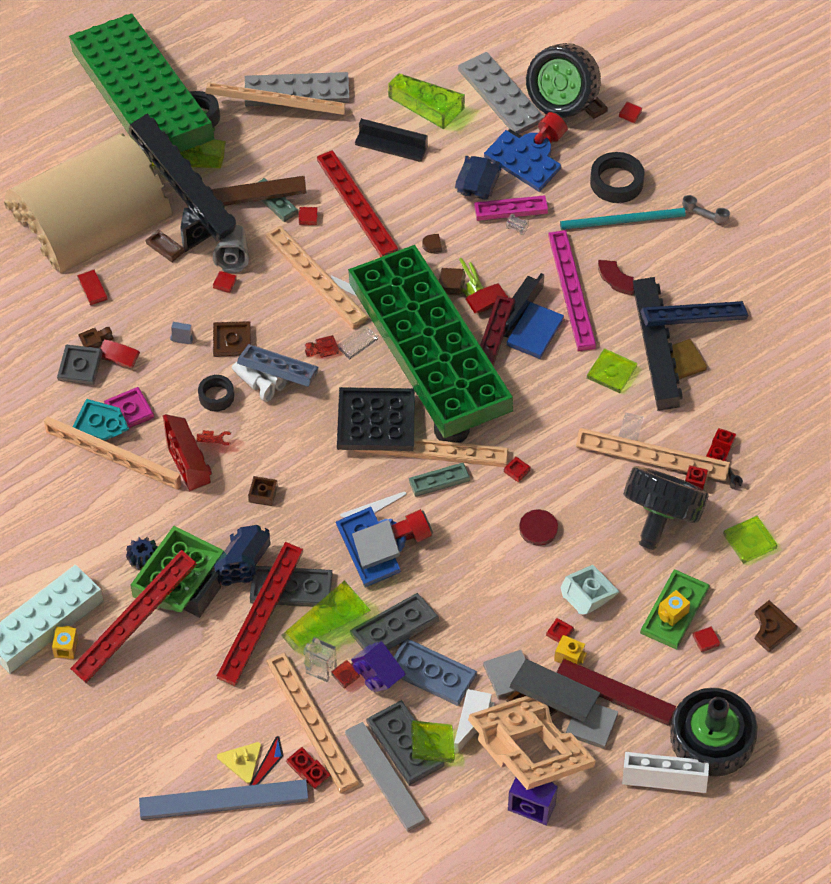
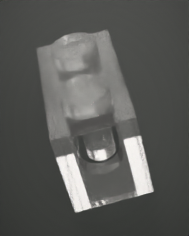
M314 637L312 644L307 643L303 651L306 673L328 683L337 667L336 647Z

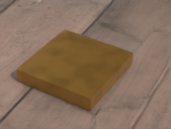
M691 339L672 345L673 354H671V358H675L676 361L674 373H678L679 379L707 370V365Z

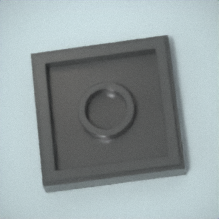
M66 344L57 375L58 381L94 385L103 353L102 349Z

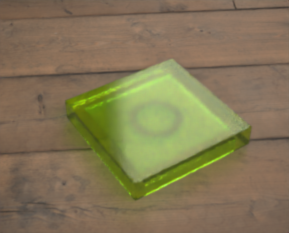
M604 348L588 372L587 379L621 393L637 368L638 363Z
M758 516L723 531V535L743 564L777 549L778 546Z
M412 720L413 759L453 763L455 759L453 726L450 724Z

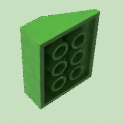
M173 526L131 583L132 597L137 598L170 561L183 550L197 565L158 606L159 608L182 612L212 571L224 550Z

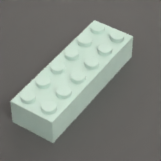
M76 564L0 622V665L11 674L54 640L56 626H72L103 602L101 589Z

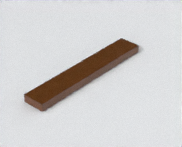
M305 176L212 189L216 199L222 201L224 206L307 194Z

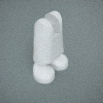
M237 362L232 365V370L254 390L260 388V399L264 402L270 401L274 396L275 389L281 391L288 382L286 379L237 364Z

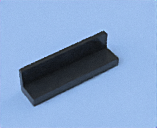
M361 118L359 134L355 140V145L421 162L428 148V135Z
M540 273L537 279L527 276L512 297V299H515V306L510 318L506 322L505 337L509 338L530 302L533 303L543 289L545 274Z

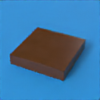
M250 321L213 322L214 357L240 356L247 345H251Z

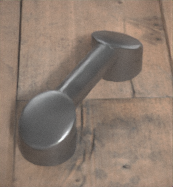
M692 195L683 197L682 206L689 213H697L714 220L715 223L726 222L730 217L728 209L718 208L716 213L696 206V197Z

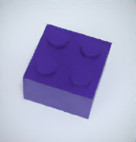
M382 641L368 645L351 659L354 670L363 676L365 685L374 692L389 689L406 675Z
M515 777L509 790L508 811L547 826L556 806L558 786L553 782H549L527 790Z

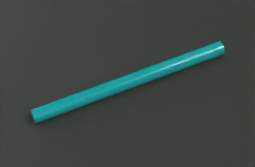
M685 208L565 220L560 221V228L565 230L685 217L686 212Z

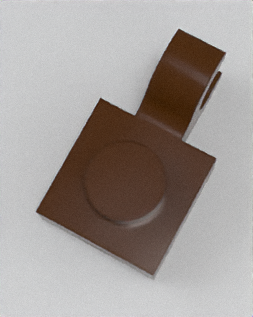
M105 327L100 331L92 328L78 334L84 347L97 348L102 345L104 339L110 341L114 339L110 327Z

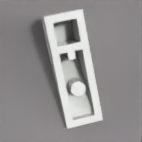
M467 689L454 742L455 753H459L478 732L468 721L469 715L493 707L495 702H491L492 694Z

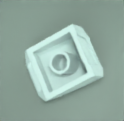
M594 565L566 576L561 585L563 598L578 611V614H588L596 610L619 593L613 584Z

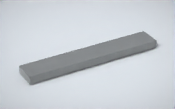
M361 722L345 730L348 740L406 831L408 832L425 823V817L365 724Z

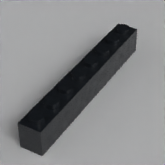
M147 113L131 123L128 133L216 242L232 233L237 224L234 216L225 210L222 201L216 199L212 189L203 183L200 174L195 173L191 168L190 162L180 154L178 147L169 141V137L164 131L160 130L156 120Z
M655 277L633 280L634 296L657 411L679 408V400L683 399L681 388H677V384H680L678 373H674L676 361L675 358H671V354H673L672 343H668L667 340L670 339L669 328H665V325L646 326L640 312L644 307L664 306L663 299L658 296L661 294L660 284H656Z

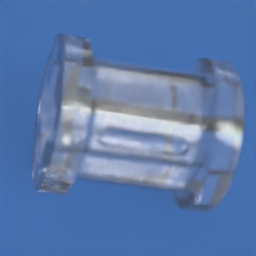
M511 214L506 223V228L516 230L521 235H524L527 231L529 220H522Z

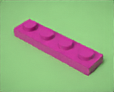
M545 195L474 202L477 221L548 214Z

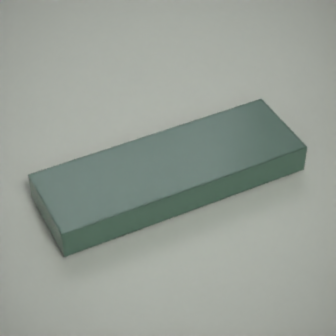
M263 178L258 182H264L268 180L266 178ZM285 197L261 200L283 222L298 214V209Z
M464 462L409 478V483L415 497L470 481V476Z

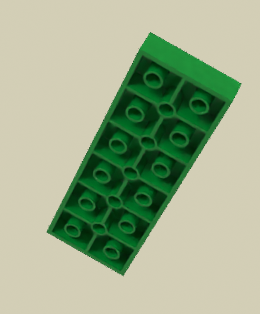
M132 13L69 35L73 54L127 133L131 123L148 113L151 118L156 120L160 130L168 135L169 141L176 145L180 152L215 140L212 122Z
M416 245L348 269L350 286L443 438L513 412V396Z

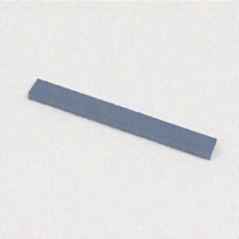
M306 779L141 797L139 798L140 818L145 820L307 802Z

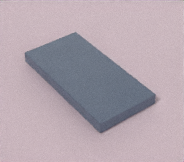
M250 344L247 345L237 361V364L309 387L319 369L318 366Z
M410 639L403 641L394 656L406 673L401 678L402 680L456 706H459L467 689H469L477 676L476 670Z

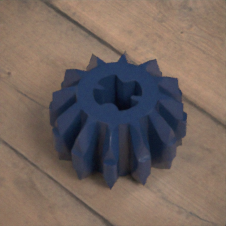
M138 537V541L131 540V545L127 546L126 558L131 567L136 566L138 570L144 567L158 548L154 540L149 541L148 537L144 540Z

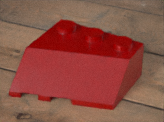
M167 414L162 415L167 449L189 492L210 484L211 468L209 464L205 463L204 455L201 449L199 450L186 419Z

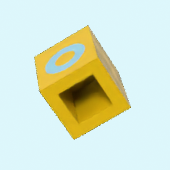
M675 590L659 604L658 615L663 622L673 627L689 613L691 602Z
M56 626L52 644L54 657L74 659L78 643L76 628Z

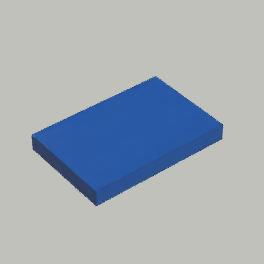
M530 302L507 340L506 346L541 359L561 325L564 315Z

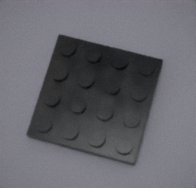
M339 387L337 450L414 451L415 390L413 388Z

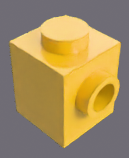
M563 635L555 650L554 661L561 663L564 658L578 665L580 663L583 664L587 656L585 643Z

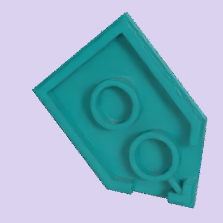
M89 399L85 400L73 425V428L103 441H107L129 430L119 407Z

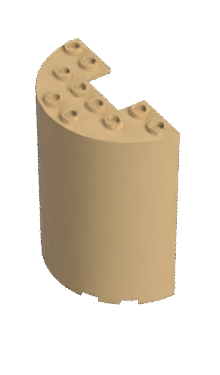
M119 133L7 190L4 201L7 210L13 212L15 220L17 222L20 221L24 227L28 223L31 232L37 234L38 240L41 243V253L44 257L47 256L49 258L51 266L54 269L57 268L60 273L172 215L169 199L167 196L165 197L161 189L163 184L158 174L154 175V171L150 166L152 163L140 146L130 136H124L123 133Z

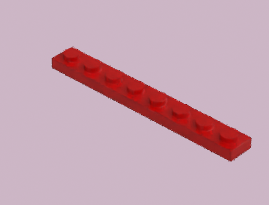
M331 150L318 155L317 162L380 257L398 251V247L334 151Z
M287 542L284 543L217 674V679L236 686L303 554V548Z
M181 550L70 669L87 683L196 567L197 563Z

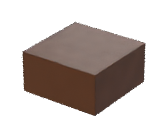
M441 269L439 283L446 294H462L466 278L464 269Z
M253 476L248 494L249 503L273 506L278 488L277 480Z

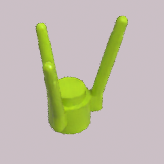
M459 258L470 278V281L466 284L467 290L463 288L462 291L468 297L484 287L472 262H469L470 272L464 260Z

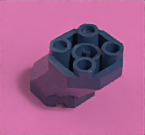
M465 156L464 164L456 180L455 189L461 195L471 197V194H474L480 199L488 200L489 196L492 197L493 189L501 172L502 163L496 161L494 164L488 158L471 156L470 158Z
M259 525L240 527L236 535L233 533L230 535V544L214 565L215 571L219 573L221 585L229 586L234 583H249L252 581V576L256 574L255 566L271 545L269 529L261 530Z

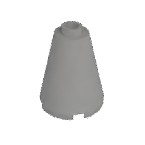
M236 225L232 233L221 239L213 251L214 264L221 267L224 272H241L248 265L249 252L244 228L240 225Z

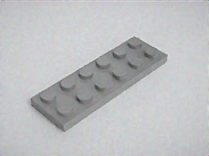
M488 52L458 65V71L509 129L520 134L537 126L544 118Z
M348 72L245 76V88L349 103ZM245 100V106L277 105Z

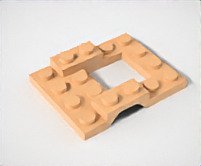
M524 696L469 715L468 721L479 733L478 741L500 767L507 766L527 790L592 768L595 765L596 760L572 733H561L552 723L548 706L531 697ZM536 733L551 751L557 749L562 755L534 764L514 740Z

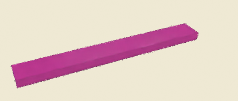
M566 230L549 232L548 238L577 351L596 349V342Z

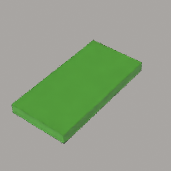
M674 569L643 624L640 634L677 650L710 589V585ZM677 590L691 603L689 613L672 627L660 619L658 609L659 604Z

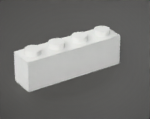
M625 752L622 784L706 793L709 764L698 762L696 759Z

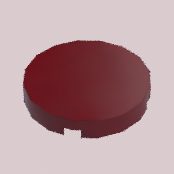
M531 510L525 513L520 520V535L524 541L533 543V545H546L552 542L557 535V519L546 510Z

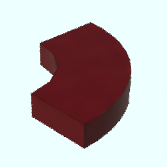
M598 260V270L603 281H606L612 289L620 293L632 295L634 277L621 272L617 266V261Z

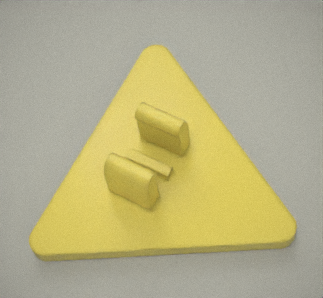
M256 742L217 754V759L243 781L250 784L261 744Z

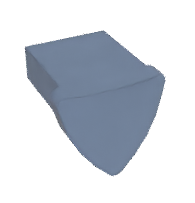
M173 322L170 340L183 344H192L191 325Z

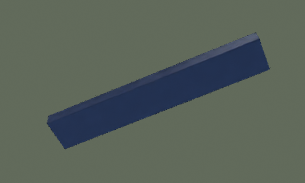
M743 301L644 307L640 311L646 326L747 320L749 316Z

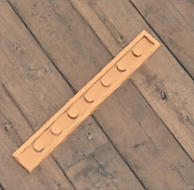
M211 82L207 83L205 94L344 115L346 105L341 102Z
M281 226L266 234V239L352 329L368 320V316Z
M48 416L44 420L46 433L172 488L179 489L182 485L181 476L175 471Z
M583 428L579 429L576 447L683 472H688L689 465L707 469V477L726 481L730 462Z
M414 438V451H354L506 467L509 448Z
M285 652L267 660L270 671L323 765L329 772L339 793L341 794L358 786L357 778Z

